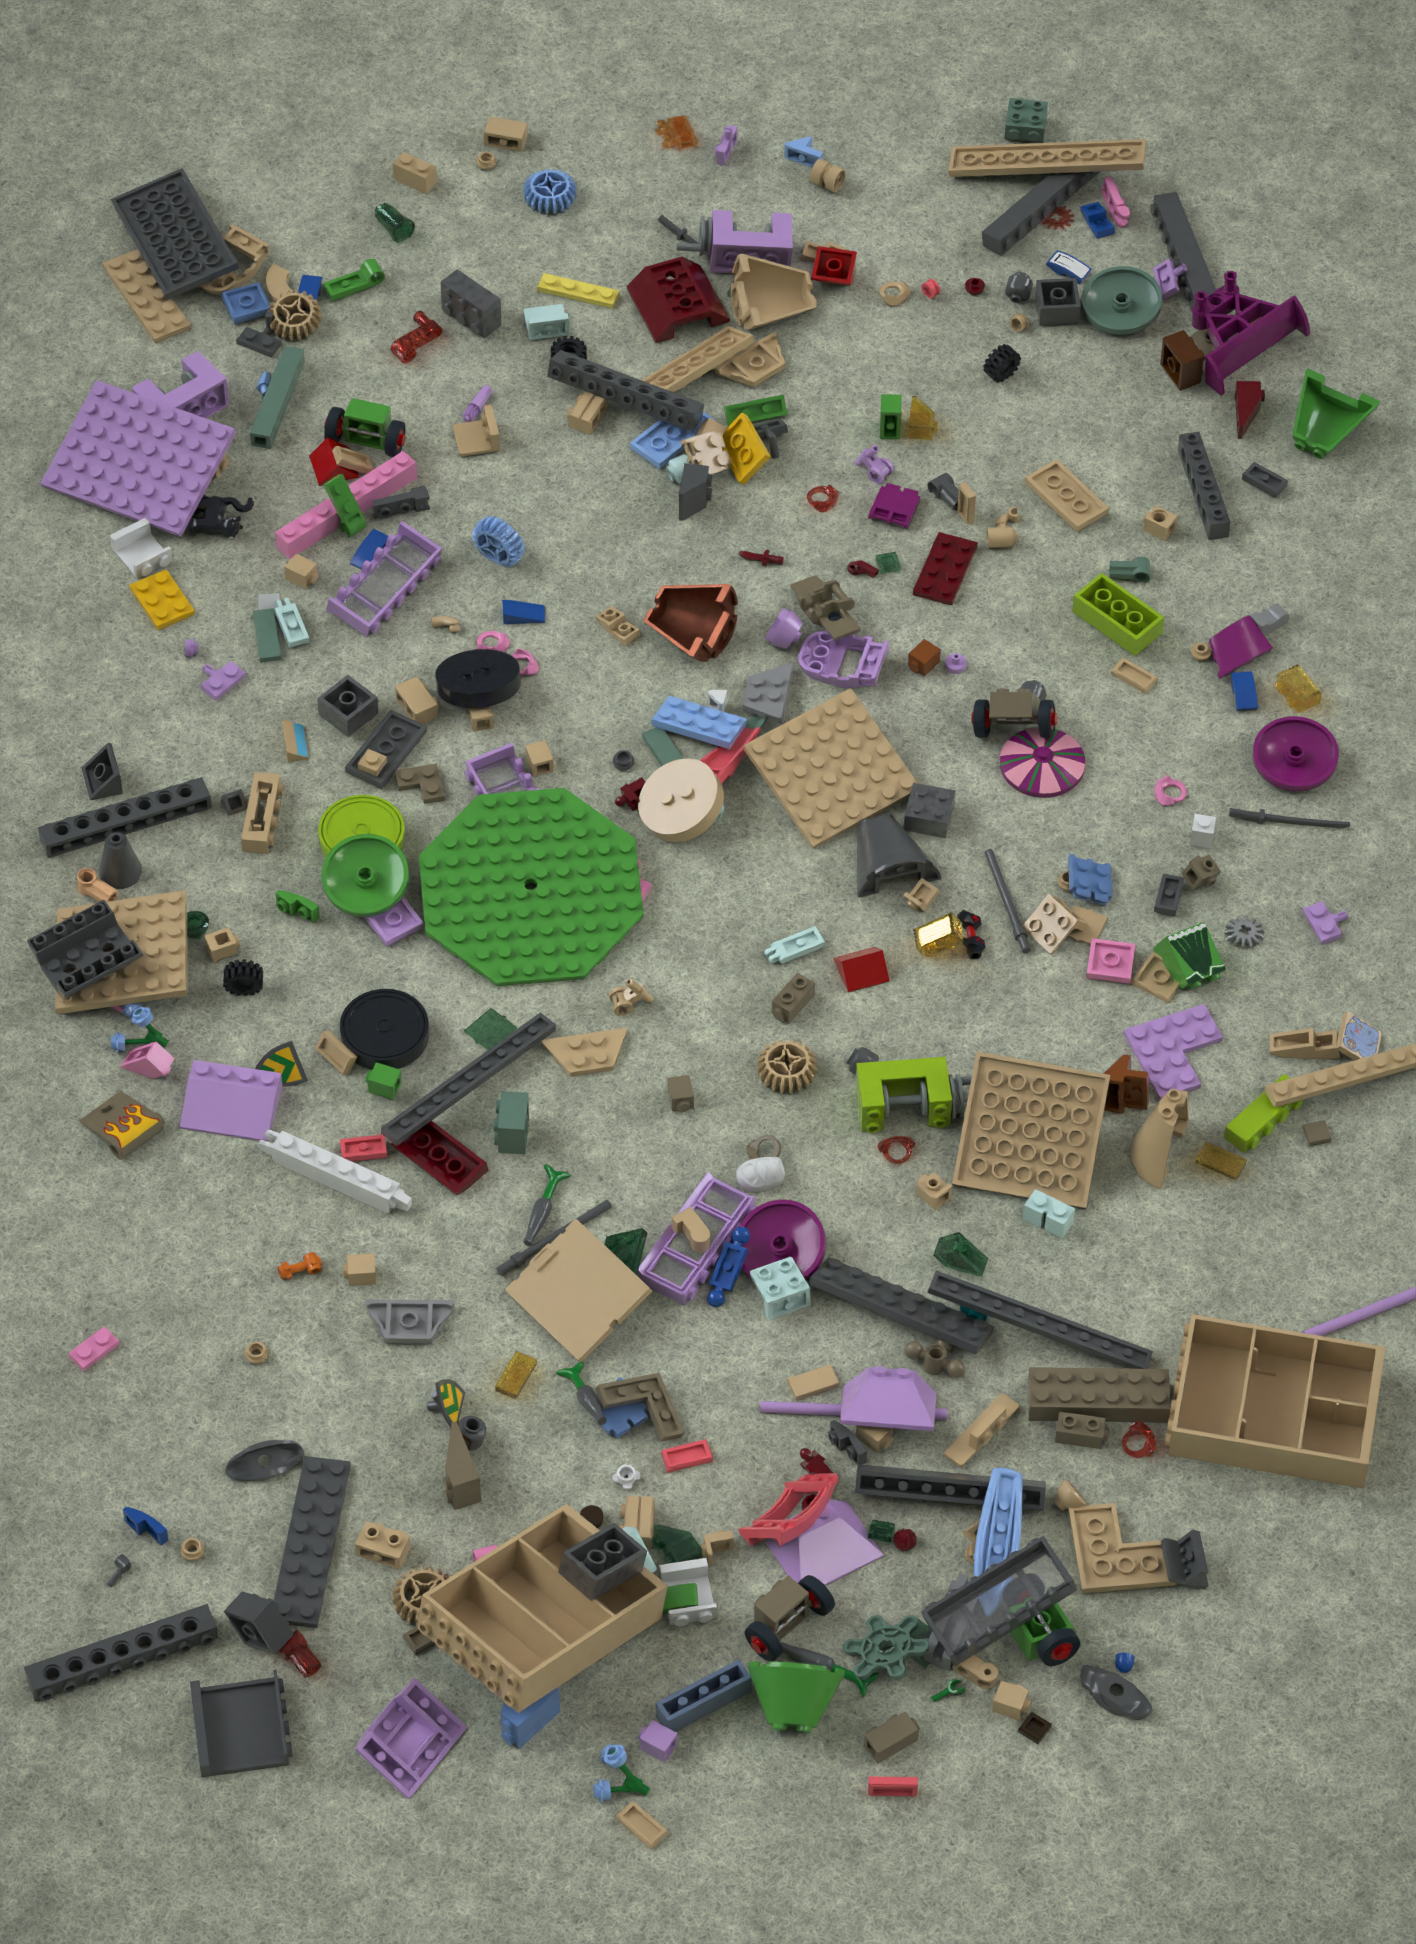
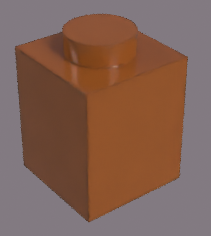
M923 639L908 654L909 668L914 673H920L925 676L940 662L941 649Z

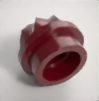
M902 1528L894 1534L893 1543L899 1550L909 1551L916 1546L917 1537L911 1529Z

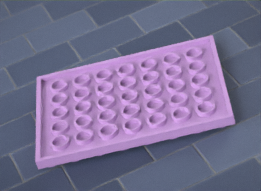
M96 380L40 484L42 487L135 521L146 518L150 526L181 537L237 432L232 427Z

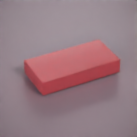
M706 1439L661 1450L668 1473L713 1462Z
M869 1776V1796L916 1797L918 1777Z

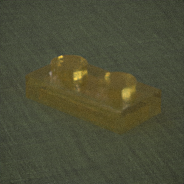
M1208 1142L1204 1144L1196 1157L1197 1164L1237 1181L1247 1162V1159Z
M516 1351L495 1385V1391L517 1399L536 1367L537 1359Z

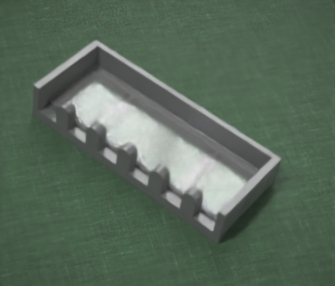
M1042 1536L1039 1539L1031 1540L1023 1549L1010 1553L999 1564L989 1566L986 1572L978 1577L970 1578L962 1587L949 1591L938 1602L928 1604L921 1613L953 1665L957 1666L1077 1591L1074 1580L1046 1538Z

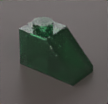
M960 1232L940 1237L933 1254L945 1267L982 1277L988 1261V1257Z

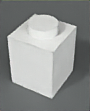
M1195 814L1191 846L1212 848L1216 817Z

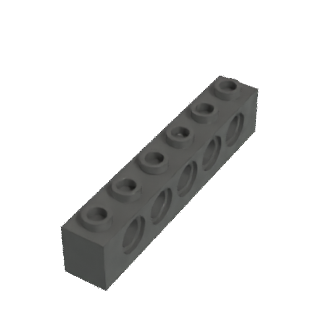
M1200 432L1179 434L1178 452L1208 540L1229 537L1230 519Z

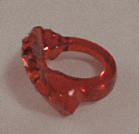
M830 484L827 487H814L807 493L808 503L822 513L831 510L838 499L837 490ZM818 492L825 493L829 497L826 501H813L811 499L812 495Z
M893 1136L878 1143V1150L883 1152L884 1157L889 1162L901 1164L911 1157L912 1148L916 1143L908 1136ZM900 1142L907 1151L906 1156L898 1160L893 1159L888 1153L891 1144Z
M1140 1421L1134 1422L1129 1427V1431L1123 1436L1122 1448L1127 1455L1134 1458L1151 1457V1454L1156 1450L1155 1436L1146 1424ZM1142 1434L1147 1438L1142 1449L1138 1451L1128 1449L1126 1443L1132 1435Z

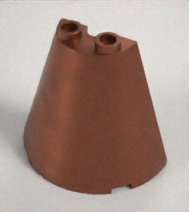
M730 584L662 585L655 596L656 606L653 609H649L644 619L646 624L695 660L707 662L711 657L716 658L726 648L733 635L738 616L734 614L735 606L738 605L737 595Z

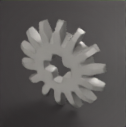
M1237 916L1238 922L1231 919L1229 922L1232 924H1226L1225 928L1229 930L1225 931V935L1231 934L1227 939L1228 941L1234 939L1233 945L1235 946L1239 942L1241 943V948H1244L1245 944H1248L1251 948L1253 947L1252 942H1255L1257 945L1260 943L1257 938L1262 940L1264 938L1260 934L1264 933V929L1259 928L1262 924L1255 923V918L1248 922V916H1245L1244 921L1240 916ZM1242 927H1245L1246 930L1250 929L1248 935H1245L1243 932L1240 933Z

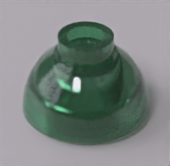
M201 911L187 912V937L200 939L208 930L209 918Z

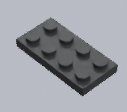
M390 710L345 766V772L382 789L395 773V770L399 768L425 735L427 726ZM368 749L387 756V763L377 777L358 769V762Z

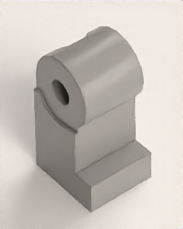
M1273 604L1259 614L1255 612L1250 615L1264 636L1285 625L1290 618V615L1279 604Z

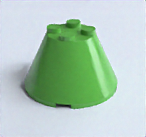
M759 1661L748 1663V1670L766 1721L769 1725H772V1730L786 1731L787 1727H794L796 1732L810 1733L812 1728L817 1727L845 1676V1671L835 1668V1672H830L827 1666L769 1661V1664L760 1666Z

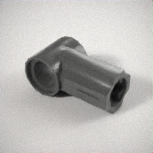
M944 473L929 481L927 484L929 492H933L936 495L935 498L940 497L952 510L957 511L959 489L955 486L952 477L948 473Z

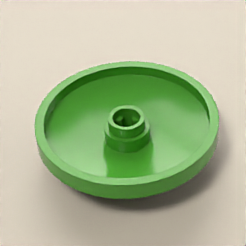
M359 834L342 840L332 848L323 863L321 877L326 896L336 908L349 915L370 917L390 910L401 900L409 883V868L405 855L391 840L375 834Z

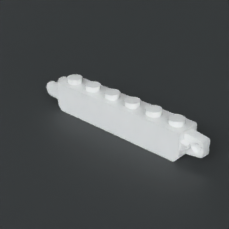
M267 1130L264 1135L273 1144L265 1140H260L257 1144L260 1150L272 1156V1160L275 1163L381 1211L390 1213L392 1208L395 1209L396 1207L408 1212L412 1206V1198L400 1189V1183L287 1132L277 1133Z

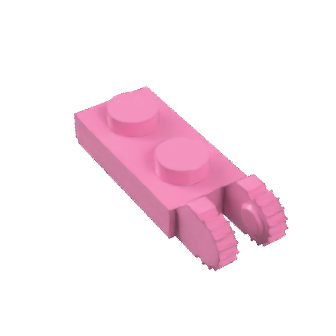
M1105 177L1101 190L1115 223H1117L1116 225L1124 228L1128 225L1127 219L1130 217L1129 208L1125 206L1124 199L1120 197L1118 186L1114 183L1112 177Z

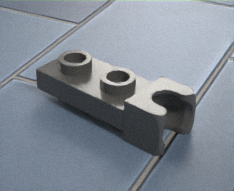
M425 486L411 488V492L372 500L374 518H387L390 515L405 514L412 510L416 512L429 510V493Z

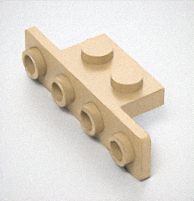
M1001 1393L944 1452V1456L962 1468L990 1441L991 1437L998 1430L1004 1427L1010 1417L1019 1409V1404Z

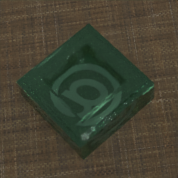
M896 552L875 555L880 574L901 570Z
M872 1520L868 1539L891 1543L895 1524Z

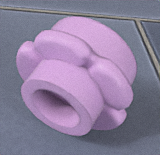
M194 638L192 640L186 639L185 656L193 658V654H198V642H194Z

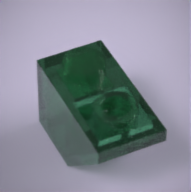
M659 1524L654 1526L652 1540L658 1550L662 1549L664 1552L666 1564L702 1559V1549L691 1532Z

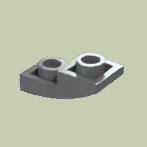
M836 1420L830 1421L828 1437L831 1444H836L839 1451L846 1449L851 1460L854 1459L857 1465L867 1463V1451L860 1440L844 1425Z

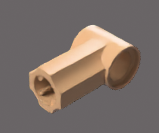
M84 868L78 872L77 889L81 895L91 896L98 902L102 900L106 902L116 900L118 891L99 879L93 869Z

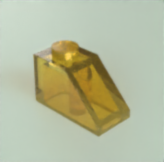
M912 396L908 439L933 440V433L937 434L938 421H934L935 412L917 396Z

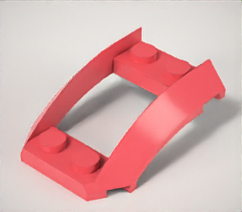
M837 1473L807 1474L799 1477L800 1479L796 1481H787L784 1483L786 1488L774 1506L761 1517L752 1521V1526L739 1528L740 1535L751 1547L768 1538L777 1540L780 1547L800 1536L815 1523L824 1511L838 1483ZM818 1492L814 1500L804 1511L792 1519L785 1520L800 1502L804 1493Z

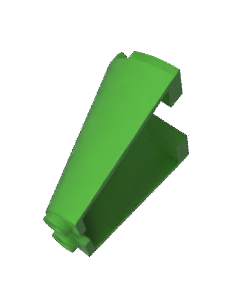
M1307 368L1292 435L1295 441L1294 446L1301 451H1310L1316 458L1323 459L1325 455H1328L1378 408L1380 401L1364 393L1356 400L1325 386L1324 375Z

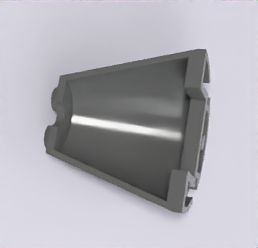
M885 814L873 819L866 818L860 822L861 827L857 832L858 897L879 893L881 880L917 872L919 880L921 878L927 882L941 880L937 866L894 819L892 814Z

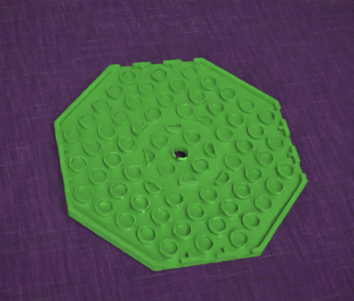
M565 788L477 795L419 855L426 936L436 940L442 945V948L453 956H458L466 962L468 967L479 975H484L495 986L585 979L590 974V971L609 955L610 950L628 935L630 929L644 918L635 838ZM530 881L537 886L533 890H528L525 887Z

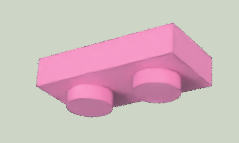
M103 1327L69 1352V1357L85 1371L120 1345V1343L106 1327Z

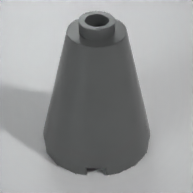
M119 832L111 833L105 840L99 866L100 879L112 887H117V889L131 887L138 882L142 873V865L127 837Z

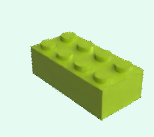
M1100 573L1074 595L1072 612L1134 656L1163 633L1164 616L1103 573Z

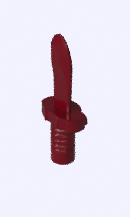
M765 550L764 555L748 551L739 552V555L745 559L762 561V566H767V563L783 565L784 557L769 555V550Z

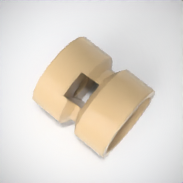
M818 159L812 167L809 180L819 186L824 185L825 189L836 193L844 183L846 170L836 165L832 166L831 163L823 159Z

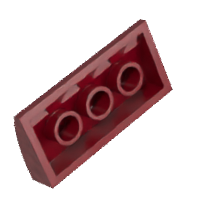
M430 1121L396 1146L391 1142V1146L456 1196L470 1188L489 1171L487 1162L433 1121Z

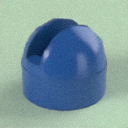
M1125 1652L1116 1654L1115 1665L1118 1671L1122 1673L1129 1672L1134 1666V1655Z

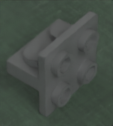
M1191 1530L1178 1541L1163 1538L1160 1541L1170 1582L1206 1589L1209 1586L1206 1575L1208 1568L1200 1531Z

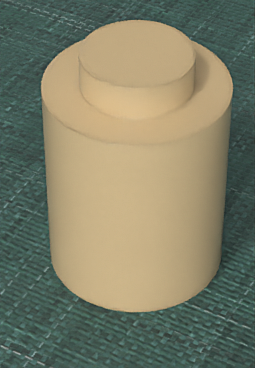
M1012 527L987 528V547H1013V543H1017V532L1013 531Z

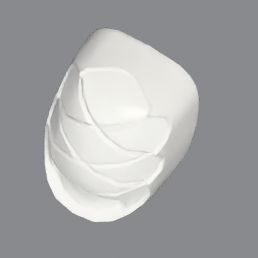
M762 1157L742 1163L737 1168L736 1179L741 1188L746 1192H761L782 1184L785 1179V1171L780 1158Z

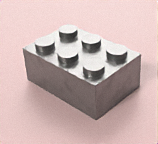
M458 269L440 282L441 304L445 314L452 315L460 324H465L471 328L474 334H479L484 338L501 326V299Z
M612 1523L564 1551L558 1573L590 1601H593L642 1572L647 1550L616 1523Z

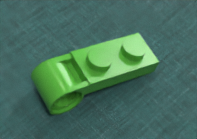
M368 259L362 263L361 270L324 282V290L331 301L380 284L384 280L385 274L375 259Z
M339 474L323 484L341 519L339 522L341 531L349 535L347 537L350 538L367 526L366 521L343 474Z

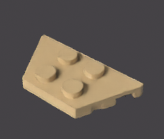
M773 332L749 346L746 350L734 355L730 360L722 362L714 369V373L718 376L755 387L784 370L785 361L781 355L780 345H778L777 334Z
M620 1028L542 1040V1046L552 1054L553 1059L558 1064L562 1065L563 1070L570 1077L612 1071L621 1052L624 1038L627 1035V1029Z

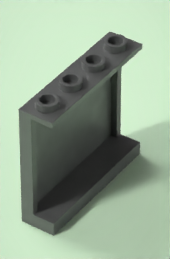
M277 1669L273 1670V1678L200 1687L199 1680L190 1681L201 1778L289 1765L288 1757L293 1756L291 1742H286L285 1735H290L288 1720L283 1721L282 1714H287L286 1700L280 1699V1693H284L283 1678L278 1679Z

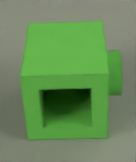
M376 1063L373 1070H369L366 1076L369 1093L394 1100L402 1084L401 1070Z

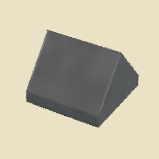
M242 788L221 795V803L228 816L246 810L248 807Z

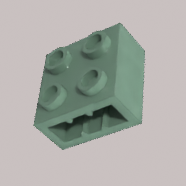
M1009 98L1005 139L1043 143L1048 102Z

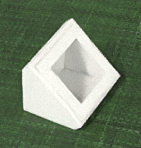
M258 594L259 610L276 608L275 601L280 600V594Z
M709 690L708 706L725 712L727 690Z

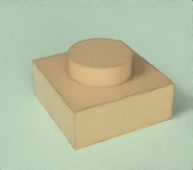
M368 749L358 762V769L377 777L387 763V756Z

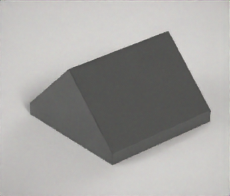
M108 742L81 767L90 800L123 794L121 776L112 744Z

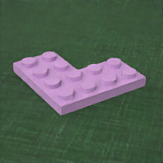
M1205 1004L1124 1029L1123 1032L1144 1072H1148L1149 1082L1159 1101L1171 1089L1187 1092L1199 1089L1201 1083L1184 1053L1219 1043L1223 1040V1036Z

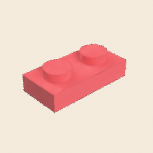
M383 1135L340 1139L342 1158L351 1162L387 1158L386 1141Z

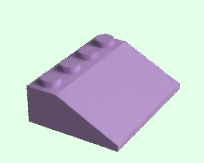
M194 1060L188 1078L180 1129L259 1141L265 1140L267 1142L268 1139H266L264 1134L267 1130H271L283 1088L281 1073Z

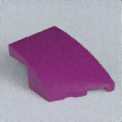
M1250 615L1232 623L1209 640L1214 662L1218 664L1219 679L1234 673L1238 668L1250 664L1255 658L1267 654L1273 649Z

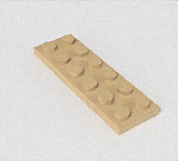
M138 249L102 263L104 270L154 343L191 329L190 323L172 298L166 300Z
M728 326L642 379V381L671 392H676L679 389L685 388L693 380L701 378L709 370L717 368L722 362L730 360L733 355L746 350L749 345L755 342L754 337L749 333Z

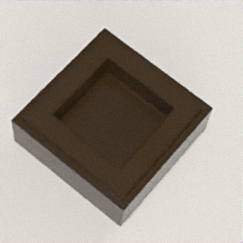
M1031 1711L1019 1727L1018 1733L1039 1744L1052 1727V1724Z

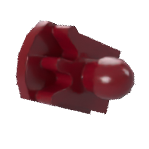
M643 777L620 788L622 796L616 798V806L621 807L627 803L632 811L638 809L640 792L646 782Z
M807 1448L800 1450V1457L805 1460L800 1463V1466L810 1474L812 1472L814 1474L833 1473L823 1462L825 1458L815 1450L812 1453Z

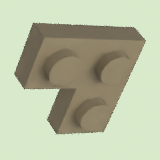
M437 763L395 770L399 791L420 788L424 804L445 800Z

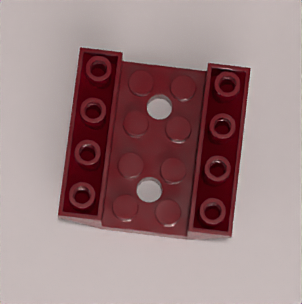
M678 257L646 266L627 285V291L655 343L674 338L675 326L707 318L711 327L730 322L728 314L701 265L685 257Z

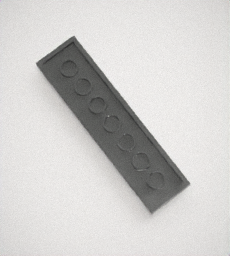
M828 1257L810 1278L809 1285L974 1354H977L990 1338L995 1327L984 1320L970 1318L966 1313L949 1308L941 1302L925 1298L922 1294L913 1293L900 1285L884 1281L881 1277L872 1276L859 1268L848 1266L838 1259Z
M304 1456L274 1601L279 1606V1612L288 1620L290 1625L318 1628L351 1461Z

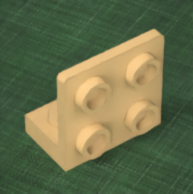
M492 405L484 406V414L481 415V420L452 425L460 457L500 451L499 432Z
M1049 893L1023 924L1026 932L1051 954L1056 951L1072 930L1076 928L1084 931L1088 926L1066 903Z

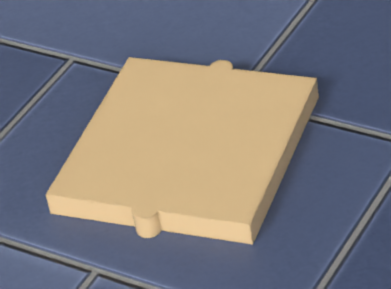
M1074 905L1072 910L1088 926L1084 931L1075 928L1067 937L1075 939L1076 942L1081 941L1091 945L1092 938L1098 939L1108 916L1093 912L1092 909L1087 910Z

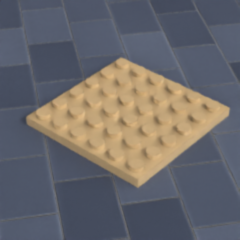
M851 688L752 740L743 747L745 753L812 848L859 825L862 820L872 818L910 797L913 783H917Z
M182 890L106 902L114 912L116 921L130 941L134 940L144 956L66 998H61L55 990V1010L57 1014L187 996L186 891ZM94 904L57 909V924ZM109 948L105 952L109 953L113 948ZM69 969L66 971V973L69 974L73 972L75 969Z
M977 1051L952 1185L1029 1198L1033 1191L1037 1189L1069 1206L1086 1209L1110 1075Z

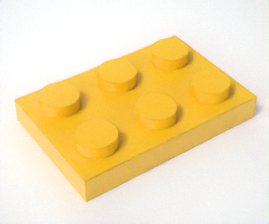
M741 413L725 430L722 438L726 446L721 449L722 451H728L732 464L729 465L738 482L745 484L771 456L746 414Z
M167 569L129 585L130 591L157 630L195 615V610Z

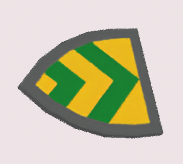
M292 1041L272 1048L261 1058L255 1068L257 1070L281 1073L282 1086L284 1087L308 1081Z
M443 1379L435 1383L436 1389L430 1393L434 1401L427 1403V1409L429 1411L441 1410L451 1428L452 1422H459L465 1392L455 1381Z

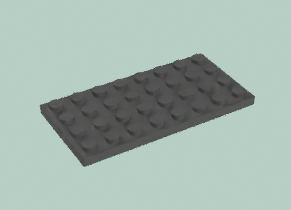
M183 168L111 199L116 212L166 300L239 269L238 262Z

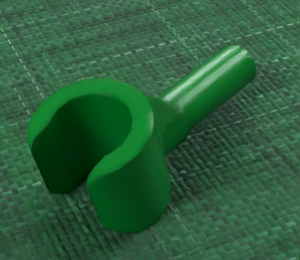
M952 1679L945 1690L931 1698L933 1702H936L952 1693L962 1695L966 1689L960 1687L955 1690V1686L961 1681Z

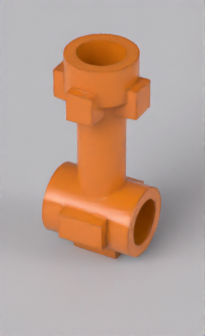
M310 1252L303 1256V1262L292 1265L283 1262L278 1266L279 1276L281 1279L286 1278V1280L292 1279V1274L308 1270L310 1275L319 1273L322 1270L320 1257L315 1252Z

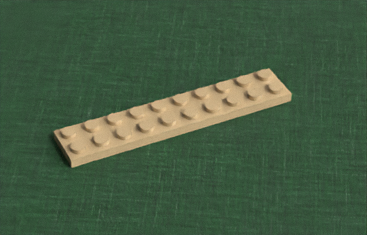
M1146 139L953 146L948 173L949 177H979L987 175L1144 170L1147 142Z

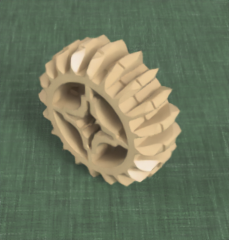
M297 289L295 293H291L288 290L286 295L281 293L280 298L274 297V303L269 305L270 309L267 312L273 313V321L270 324V328L272 331H275L277 337L282 335L284 340L289 337L291 341H293L294 337H297L300 341L301 336L308 338L309 333L314 334L315 328H319L321 308L318 305V301L313 299L311 294L307 296L305 291L299 294ZM302 309H307L310 314H306ZM279 316L283 317V319L286 320V323L282 322L279 319Z
M783 1038L781 1043L774 1040L773 1046L767 1044L765 1050H761L757 1060V1072L761 1082L764 1081L766 1088L772 1085L773 1092L779 1088L781 1094L784 1093V1090H788L792 1094L793 1089L800 1093L802 1087L807 1089L809 1083H813L814 1076L817 1073V1060L814 1058L815 1055L813 1051H810L808 1045L802 1046L801 1041L794 1043L793 1039L790 1042H786Z
M422 1565L419 1571L411 1568L410 1575L403 1572L402 1579H397L392 1597L395 1611L400 1614V1618L402 1620L407 1618L409 1625L416 1621V1626H418L422 1595L448 1579V1573L442 1575L440 1568L434 1572L432 1566L428 1570H424ZM410 1590H412L413 1596L411 1597L412 1599L408 1602L405 1597Z

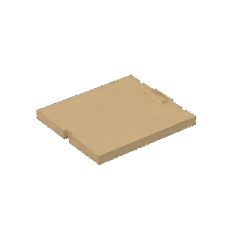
M575 1218L565 1228L566 1231L563 1234L561 1233L551 1244L548 1243L529 1262L530 1265L505 1291L576 1360L583 1362L614 1331L612 1327L616 1323L620 1325L652 1290Z

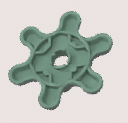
M908 1615L898 1624L889 1626L885 1624L882 1616H871L866 1622L869 1634L862 1639H849L843 1644V1650L849 1656L862 1657L861 1662L854 1667V1675L860 1680H866L878 1670H887L892 1679H903L906 1672L904 1666L906 1659L912 1656H925L929 1651L927 1640L910 1637L918 1628L919 1621L917 1617ZM887 1646H892L889 1650H886L885 1653L882 1651Z

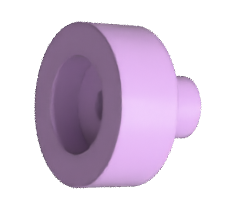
M958 653L951 654L946 658L945 668L952 674H960L966 669V659Z

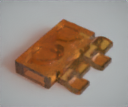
M686 115L667 118V122L665 120L656 121L658 127L656 133L658 136L662 135L664 140L662 146L664 149L677 146L680 150L697 146L698 141Z

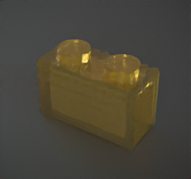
M1299 664L1277 673L1276 689L1280 694H1284L1291 708L1294 707L1300 713L1320 704L1322 693Z
M952 912L913 929L916 949L924 957H934L941 951L954 948L959 943H963L960 919Z

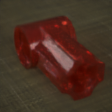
M295 1630L293 1631L294 1635L279 1652L285 1654V1659L287 1661L290 1660L304 1678L311 1677L321 1668V1663L308 1648V1644L301 1632Z

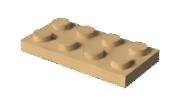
M1058 459L1025 477V483L1076 532L1109 514V508Z

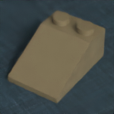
M457 1421L452 1422L445 1465L446 1477L443 1478L446 1489L444 1490L446 1502L448 1504L452 1503L454 1510L481 1502L480 1477Z

